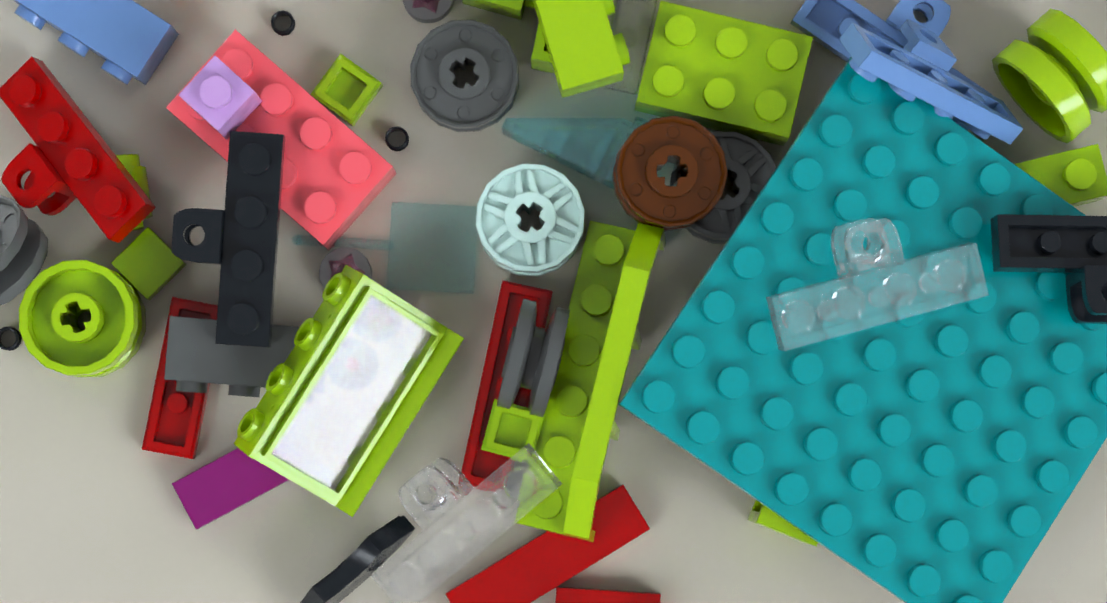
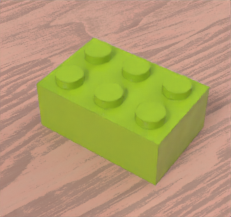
M660 1L634 111L660 117L678 116L694 120L706 128L722 132H738L752 139L784 146L790 138L813 37Z

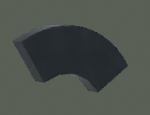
M404 515L396 517L369 535L336 569L312 586L300 603L341 602L371 576L405 542L415 530V527Z

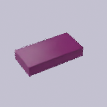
M237 448L177 480L172 485L197 530L289 481V479L250 458ZM273 450L272 454L277 456L275 450Z

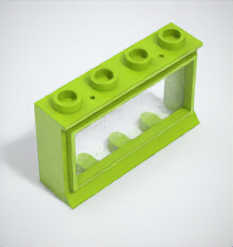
M345 265L342 272L335 274L326 284L322 295L323 302L313 318H308L299 327L294 338L295 346L286 361L277 365L270 373L266 382V393L257 407L250 409L240 421L237 429L238 437L233 444L250 458L255 459L317 495L353 518L464 338L368 276Z

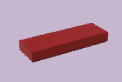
M172 297L142 450L195 459L210 383H208L207 393L175 391L176 380L164 379L170 316L217 320L218 305Z

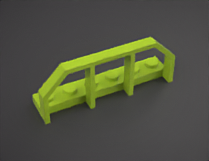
M590 220L568 308L570 313L565 333L564 349L556 381L550 393L533 460L530 463L516 519L517 524L594 542L596 532L592 529L600 478L610 439L618 441L620 429L615 422V416L631 350H640L642 338L637 325L658 250L664 251L666 237L663 228L638 223L636 230H631Z

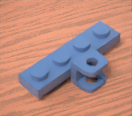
M806 0L790 24L806 35L812 36L816 42L848 62L851 56L839 39L852 22L903 49L908 40L901 32L900 27L907 19L932 31L939 37L949 21L951 8L943 0H900L886 21H884L854 0ZM913 11L922 12L926 17V23L917 21ZM953 67L948 71V73L989 93ZM955 116L952 118L967 131L969 130L961 119Z
M909 19L903 23L900 29L908 40L903 49L853 22L839 40L852 57L849 65L866 80L875 82L877 78L888 82L891 89L902 98L913 102L917 97L932 105L938 116L949 117L950 119L955 116L961 119L968 129L983 139L987 140L992 135L1011 145L1022 132L1023 127L1002 100L948 73L957 61L956 57L935 33Z

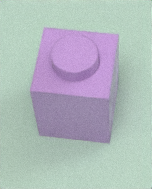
M216 56L204 66L179 94L194 111L226 140L230 137V131H235L262 102L257 93Z

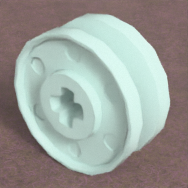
M520 164L501 171L486 185L477 203L476 228L484 251L498 267L517 276L539 277L558 270L574 256L583 238L585 209L578 190L564 174L545 165ZM533 209L541 212L539 216L540 224L543 226L541 229L536 231L531 226L528 232L521 230L522 223L519 214L523 210L529 215Z

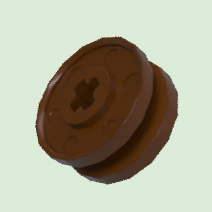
M678 116L653 118L636 128L618 151L612 172L615 196L626 214L638 223L663 228L664 232L686 229L709 214L723 195L728 175L725 153L715 136L698 122ZM667 162L674 164L673 171H681L682 177L678 178L672 184V187L664 184L665 177L657 176V171H660Z

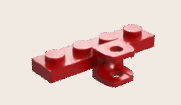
M31 56L0 87L1 99L36 143V145L29 143L7 165L2 174V183L20 206L25 208L38 206L41 213L53 216L62 212L77 198L106 237L117 243H120L156 208L43 61ZM31 171L24 183L23 189L21 186L22 176L26 172ZM55 191V194L53 196L47 198L50 194H52Z

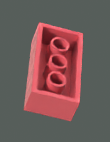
M235 29L192 79L216 56L257 93L262 102L235 131L282 134L285 136L280 209L327 250H330L391 181L396 172L390 163ZM179 92L166 109L228 162L230 137L226 140L179 96Z

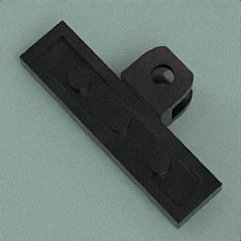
M230 131L225 211L189 208L178 211L174 215L172 253L186 261L221 265L215 344L271 347L285 136L282 134ZM201 226L205 233L204 240L199 245H194L190 239L191 232L194 228Z
M997 214L991 219L993 272L1070 273L1065 276L1068 310L1073 321L1084 324H1107V216Z

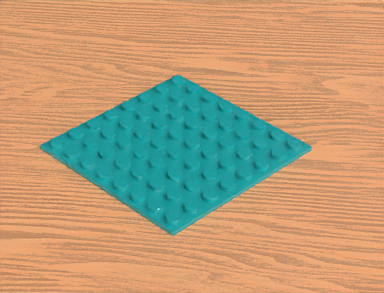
M850 57L619 402V405L904 603H1003L1107 438V324H1084L1073 321L1068 310L1065 276L1070 273L993 272L991 219L997 214L1086 215L952 119L938 116L935 113L934 107L917 97L913 102H910L893 91L888 82L877 78L875 82H870L860 76L849 65V61L852 59Z

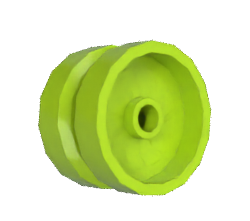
M1050 8L1027 29L1029 43L1015 39L992 59V63L1002 86L1021 110L1044 132L1056 140L1067 144L1091 124L1090 110L1100 113L1107 110V51L1076 20L1062 11Z
M88 260L62 261L44 269L26 288L19 306V331L28 351L46 368L80 378L103 377L123 368L138 352L146 332V309L137 289L120 273ZM85 311L91 312V321L83 322L86 329L82 330L79 327L78 318Z

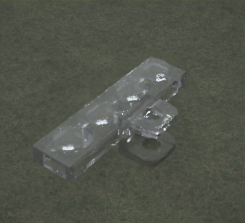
M865 218L838 225L832 231L831 247L838 276L842 277L766 297L778 349L787 351L989 296L977 243L969 242L905 259L899 234L894 224L887 218L877 220ZM866 237V238H867V247H866V249L864 250L863 241H864V238Z
M529 443L475 488L455 464L446 458H437L399 489V498L403 507L423 532L372 573L371 576L393 603H419L559 488L562 483Z

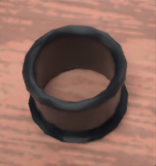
M284 10L278 11L271 18V26L278 35L286 36L293 32L295 20L289 12ZM280 16H288L291 19V25L285 31L275 28V21Z
M399 126L392 127L386 132L385 141L391 150L401 151L408 146L409 136L403 128ZM394 131H401L406 137L404 144L399 147H394L389 143V136Z
M2 327L0 329V348L9 351L18 348L22 340L20 332L12 327ZM7 330L13 331L16 335V341L11 347H5L1 342V336Z

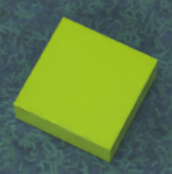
M340 53L310 95L348 124L354 126L383 87V84Z
M149 227L111 262L149 301L187 265L182 259L176 257L172 253L171 248Z
M494 399L481 450L532 463L543 418L530 415L529 408L512 404L510 409L496 406L498 400Z

